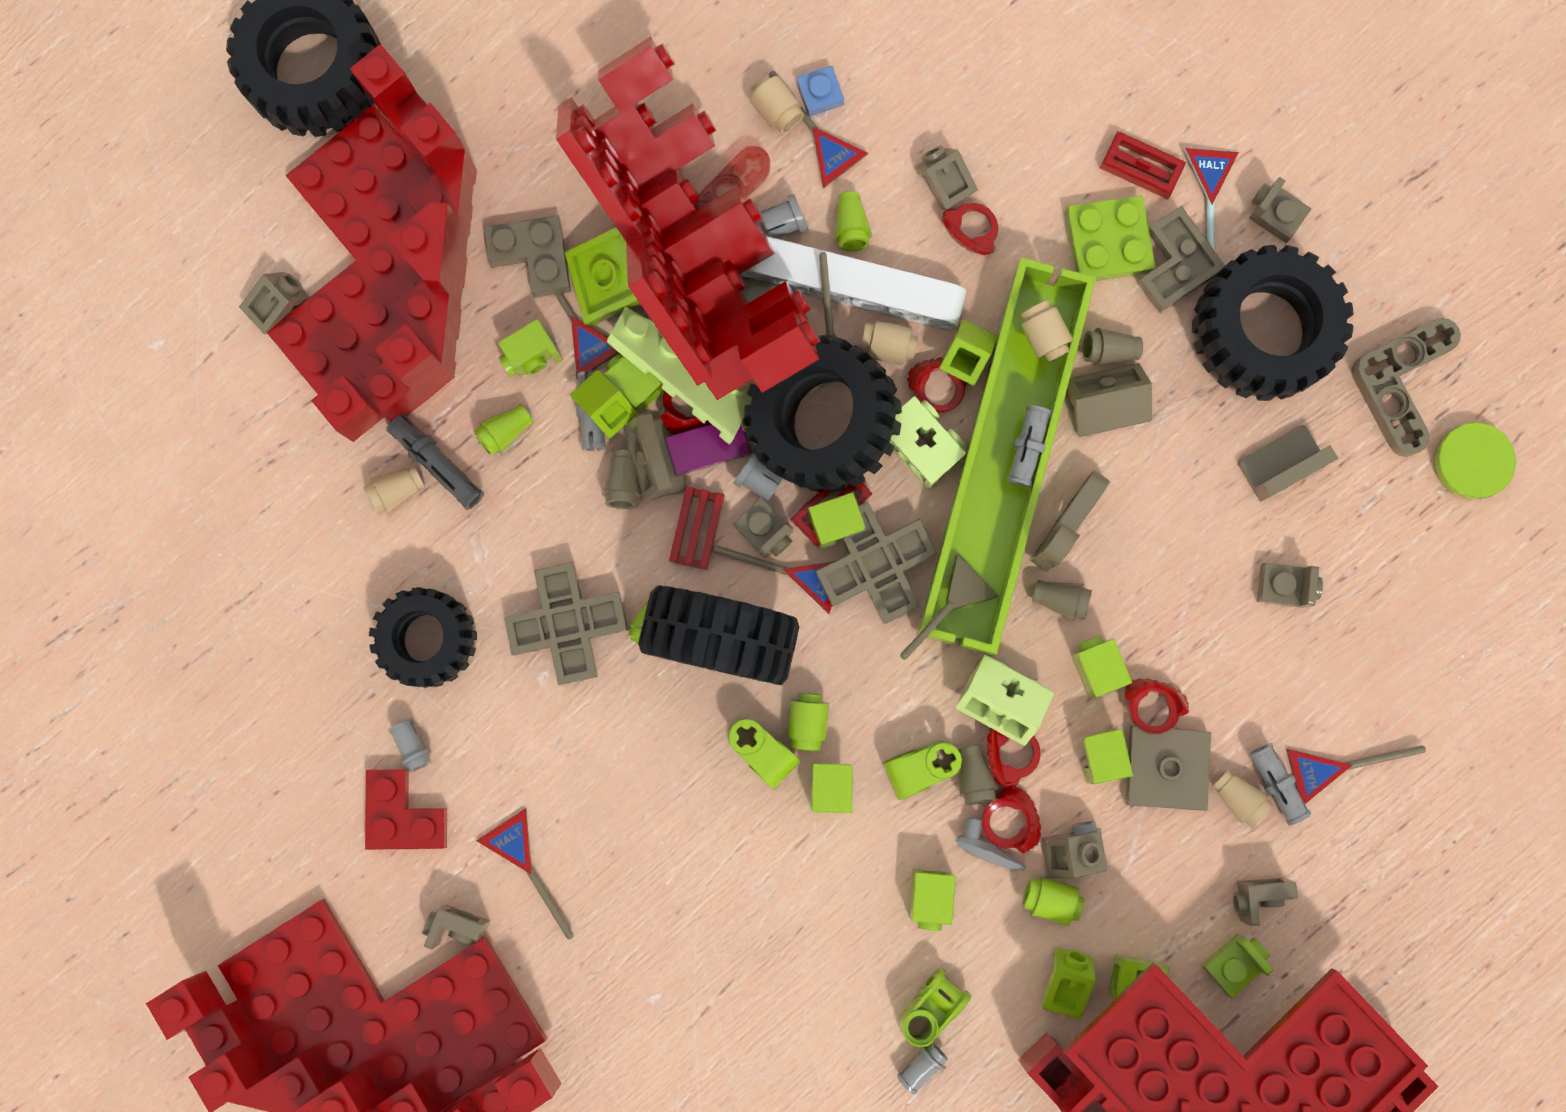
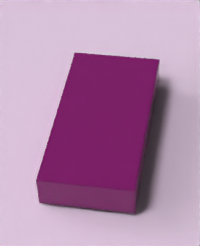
M712 424L665 437L664 441L675 476L749 456L750 451L742 425H740L730 445L719 437L721 431Z

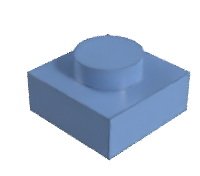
M833 66L797 77V85L809 117L844 106V97Z

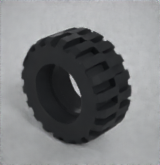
M247 0L240 8L243 13L240 19L235 17L230 27L234 38L229 37L227 39L226 52L231 56L227 61L229 72L235 78L234 83L241 94L272 126L281 131L288 129L292 135L305 136L307 130L314 137L326 136V129L333 128L336 133L346 127L345 122L352 118L355 120L363 114L361 110L365 105L371 107L374 104L350 68L381 43L365 14L353 0H255L253 3ZM309 34H325L337 39L338 46L335 59L329 69L319 78L303 84H288L277 79L279 59L286 47L293 41Z
M1275 245L1262 246L1257 252L1250 249L1225 265L1204 288V294L1198 299L1194 309L1198 316L1192 321V333L1199 334V339L1194 343L1197 354H1205L1207 360L1202 365L1208 374L1215 370L1221 376L1217 383L1225 389L1232 384L1237 387L1236 395L1248 398L1252 394H1256L1258 401H1270L1276 396L1280 400L1289 398L1300 391L1303 392L1327 376L1336 368L1335 363L1343 359L1348 350L1347 345L1344 343L1352 338L1354 326L1351 323H1347V319L1354 315L1353 305L1351 302L1345 303L1343 296L1348 293L1344 282L1337 284L1332 277L1336 271L1329 264L1323 268L1316 263L1319 259L1317 255L1309 251L1304 256L1298 255V247L1285 245L1279 252H1277ZM1252 293L1274 294L1287 301L1295 309L1302 326L1301 344L1295 353L1289 356L1271 355L1258 349L1251 343L1244 333L1240 320L1241 304L1248 295Z
M818 335L820 342L815 344L819 360L763 393L757 385L750 383L747 395L752 397L751 405L744 406V418L751 421V425L747 426L745 431L748 440L756 444L753 447V452L757 458L767 463L766 468L775 475L811 491L823 492L825 489H828L832 492H839L845 490V484L847 483L856 487L865 482L863 474L867 471L876 474L883 467L878 461L884 453L891 456L895 448L890 443L892 435H900L901 423L895 417L896 414L902 413L901 401L894 396L897 391L894 381L886 375V370L875 359L857 345L853 346L845 339L834 337L830 341L824 335ZM832 381L842 382L850 389L853 399V412L847 429L835 442L826 447L815 450L803 447L795 433V415L801 400L810 390L820 384Z
M658 585L650 592L638 645L643 654L739 677L782 685L789 676L800 626L797 618L772 609L702 592Z

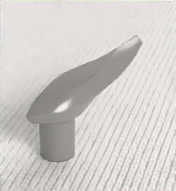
M972 818L966 819L963 837H958L955 840L965 852L997 866L1025 871L1026 865L998 850L993 844L979 840L982 821Z

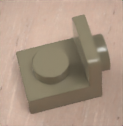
M943 146L936 147L922 156L924 162L915 167L919 175H925L941 209H949L978 190L958 149H944Z
M1279 177L1271 187L1264 183L1251 201L1256 208L1249 219L1287 243L1312 208L1283 190L1281 187L1286 181Z
M286 272L263 274L239 308L263 334H267L269 330L288 315L294 306L301 305L309 296L302 289L299 280Z
M760 498L733 523L737 530L764 558L771 553L777 557L793 542L789 538L793 533V528L788 523L786 524L763 498Z
M1272 563L1261 564L1257 602L1297 608L1315 606L1316 600L1320 599L1323 590V580L1321 577H1318L1319 567L1308 566L1302 568Z
M1089 832L1080 835H1054L1042 838L1047 873L1050 878H1079L1107 870L1100 832Z
M1286 878L1237 881L1238 892L1233 894V905L1236 915L1238 917L1241 916L1242 922L1249 926H1259L1258 902H1260L1261 907L1285 906L1286 899H1298L1296 882Z
M446 904L438 908L437 912L432 911L429 914L422 934L427 936L424 947L432 950L438 946L445 929L449 930L448 936L459 942L470 944L472 939L478 941L485 936L490 921Z

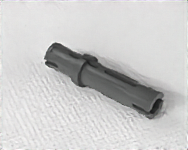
M405 414L398 415L389 423L386 431L408 451V457L414 463L419 462L466 510L472 509L481 501L484 492L436 446V441L430 435H425Z

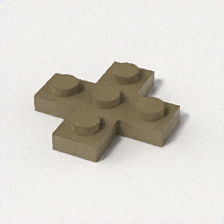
M865 502L858 506L865 524V530L841 539L848 555L814 572L831 606H835L867 590L883 624H887L920 607L903 571L937 555V552L920 519L885 536L869 502Z
M573 562L534 570L542 609L504 617L511 654L516 656L550 648L558 685L598 677L590 639L628 631L620 592L582 600L576 568Z

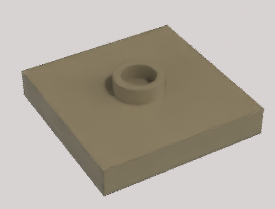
M1130 726L1128 755L1133 776L1127 777L1126 805L1207 811L1211 732L1170 729L1162 734H1149L1140 730L1137 726Z

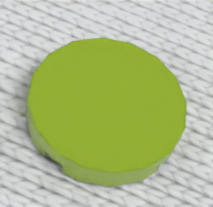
M1481 422L1463 424L1446 433L1441 439L1442 442L1439 444L1438 450L1435 452L1434 464L1436 475L1443 486L1450 492L1469 500L1488 498L1505 489L1514 476L1517 463L1514 447L1507 436L1496 427Z

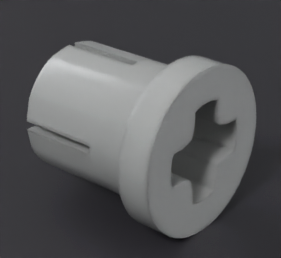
M795 194L788 196V201L760 211L769 237L779 238L796 230H800L801 233L808 230Z
M753 452L733 484L738 487L743 485L765 501H768L783 478L767 469L766 463L759 460Z

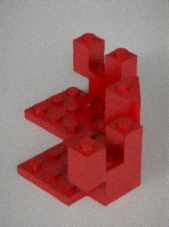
M650 36L598 70V81L615 107L598 118L593 119L585 105L578 107L573 98H569L558 106L556 140L626 241L628 287L696 385L699 386L705 382L716 400L751 380H754L763 393L819 360L815 344L820 342V339L806 315L811 308L799 289L793 292L786 281L748 303L742 292L746 289V286L740 274L775 254L758 222L763 217L751 198L747 200L738 186L699 208L696 201L700 199V196L692 182L688 178L684 179L680 168L715 147L712 133L717 130L707 112L704 110L699 113L693 103L656 127H653L657 123L653 113L645 102L640 105L638 102L673 80L670 67L675 65V62L665 45L662 43L656 46Z
M381 44L353 65L350 70L365 93L387 117L393 127L373 105L285 175L354 257L355 261L267 332L318 394L311 400L335 431L352 442H355L383 418L391 422L400 414L408 416L455 378L456 343L459 340L462 313L460 306L467 266L466 250L473 211V185L476 183L477 169L456 132L431 103L427 105L420 97L406 73Z
M325 899L315 903L217 965L236 996V1001L226 1005L207 971H203L180 981L146 1003L166 1040L186 1031L206 1066L188 1078L208 1112L215 1111L227 1102L267 1112H531L552 1099L562 1084L541 1048L515 1063L517 1059L544 1043L548 1038L486 936L395 995L384 1000Z
M1152 963L1064 1050L1046 1032L1018 1059L1027 1074L1050 1097L1061 1112H1414L1439 1087L1424 1072L1428 1065L1352 985L1333 968L1243 1056L1155 963Z

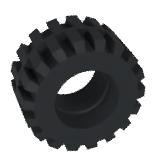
M416 587L412 588V591L409 592L405 590L395 593L397 598L394 600L388 598L382 603L385 607L382 613L376 611L373 620L378 621L376 628H370L369 636L374 637L375 644H370L369 647L371 653L378 656V659L375 660L378 668L385 669L387 671L385 675L390 679L398 680L400 684L407 686L438 687L444 685L443 683L446 681L452 682L458 678L457 673L460 670L465 671L470 665L467 663L469 656L474 657L476 648H472L473 640H477V632L472 630V625L475 623L472 616L466 613L465 610L467 608L462 603L456 601L454 597L434 589ZM423 615H430L435 617L442 626L443 643L434 657L427 661H417L407 652L405 634L409 625L415 619Z

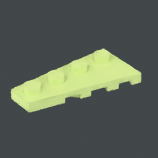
M625 307L606 342L644 374L652 373L662 382L663 390L673 398L678 395L693 408L692 414L703 423L708 420L721 431L719 437L730 445L744 419V406L751 404L752 397L748 396L747 392L750 383L756 385L754 380L716 400L705 382L699 386L696 385L653 321Z

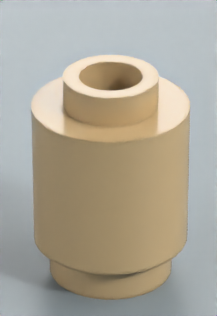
M764 76L752 86L751 92L753 94L750 97V102L773 130L778 129L781 134H785L801 122L804 117V113L800 109L801 103L779 76L771 78Z
M1049 300L1043 301L1020 314L1024 322L1021 324V327L1037 359L1045 356L1047 361L1050 362L1069 352L1067 344L1072 342L1073 338L1057 307L1052 308Z
M876 320V324L866 322L861 349L875 360L904 366L906 358L912 360L914 358L918 337L911 336V327Z

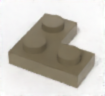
M1180 206L1150 226V236L1168 260L1142 277L1138 283L1159 313H1161L1214 278L1225 264L1184 208Z
M559 215L484 227L488 263L491 268L527 262L531 293L534 298L571 292Z

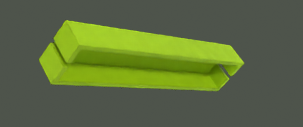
M1023 257L1020 258L1013 273L997 339L992 351L967 444V454L963 459L916 634L917 636L945 606L954 562L958 554L999 596L951 610L927 636V639L948 645L955 643V639H959L957 647L988 656H994L998 653L1096 277L1062 268L1054 282V286L1047 283L1053 274L1055 266ZM1046 300H1049L1052 308L1057 307L1073 338V341L1067 344L1069 352L1050 362L1047 361L1045 356L1037 359L1021 327V324L1024 322L1020 316L1024 311ZM1027 405H1036L1050 409L1052 413L1049 417L1042 443L1045 445L1043 453L1039 454L1032 481L1033 485L1030 488L1009 483L1007 478L1010 475L1016 452L1013 444L1015 438L1020 437L1027 411L1026 407Z

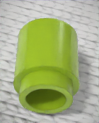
M799 693L798 700H790L787 738H791L790 748L820 751L822 749V741H826L829 703L822 702L821 694Z
M1042 876L1039 880L1032 877L1029 879L1022 902V908L1030 910L1032 916L1069 926L1072 919L1078 921L1084 907V898L1079 896L1078 887Z

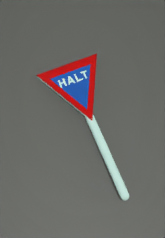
M1185 148L1186 156L1207 198V241L1214 249V200L1239 152Z

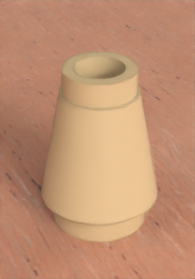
M414 466L409 469L371 478V483L363 486L377 514L385 510L389 513L418 492L419 489L425 487Z
M1229 770L1212 785L1241 824L1245 822L1251 828L1274 806L1267 800L1269 795Z

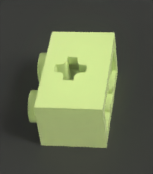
M914 396L901 407L902 413L896 414L895 419L901 423L900 435H892L890 443L895 446L893 451L929 490L959 464L967 453L962 449L965 447V443L960 436L952 429L946 431L937 421L939 415L931 404L926 400L920 403ZM918 434L921 437L927 435L932 437L930 447L926 444L919 447L916 444L919 438Z
M984 655L971 673L955 708L1025 746L1039 730L1055 692L1045 688L1038 681L1029 679L1012 670L1003 662Z

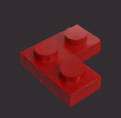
M408 769L366 770L365 850L447 848V808L408 809Z

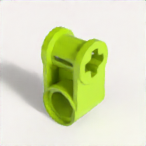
M738 720L729 729V744L773 790L801 762L776 737L773 738L754 720ZM752 726L755 729L753 738L756 742L752 746L745 743L740 747L736 743L739 740V735L736 733L737 729L742 727L747 730Z
M937 741L917 750L900 754L882 764L897 799L902 800L956 775L961 768L962 758L954 745L947 741ZM941 749L946 754H953V758L948 760L949 767L944 770L940 765L933 766L932 761L937 759L936 752Z
M938 968L926 980L918 994L902 1011L899 1017L900 1031L913 1046L925 1047L933 1043L945 1027L962 1012L971 999V994L967 990L962 992L945 977L946 971L943 968ZM939 989H942L951 999L947 1000L938 992ZM916 1016H925L929 1022L926 1032L918 1036L909 1033L908 1026L911 1019Z

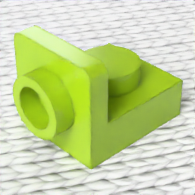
M1238 934L1202 964L1204 969L1230 998L1238 994L1259 974L1264 973L1268 976L1274 971L1266 961L1270 957L1267 950L1255 938L1249 941Z
M1055 948L1053 953L1054 967L1042 996V1008L1081 1019L1096 982L1094 960L1078 950Z

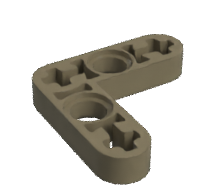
M1440 318L1376 348L1356 360L1352 367V376L1389 447L1399 456L1408 457L1421 452L1428 445L1430 436L1424 421L1399 376L1457 347L1460 342L1461 333L1456 323L1449 319ZM1444 332L1447 338L1443 342H1437L1426 348L1423 341L1431 338L1436 333ZM1400 344H1407L1414 349L1415 359L1413 363H1404L1398 358L1397 348ZM1385 359L1387 360L1388 367L1377 372L1375 375L1367 376L1365 369L1369 365L1374 366ZM1385 394H1391L1398 399L1400 407L1396 414H1389L1382 408L1381 399ZM1404 416L1407 417V421L1393 427L1391 422ZM1405 432H1413L1416 439L1412 441V444H1404L1401 437L1405 435Z
M1095 470L1091 472L1031 557L1030 561L1047 572L1063 561L1080 536L1076 533L1077 529L1109 485L1110 481Z

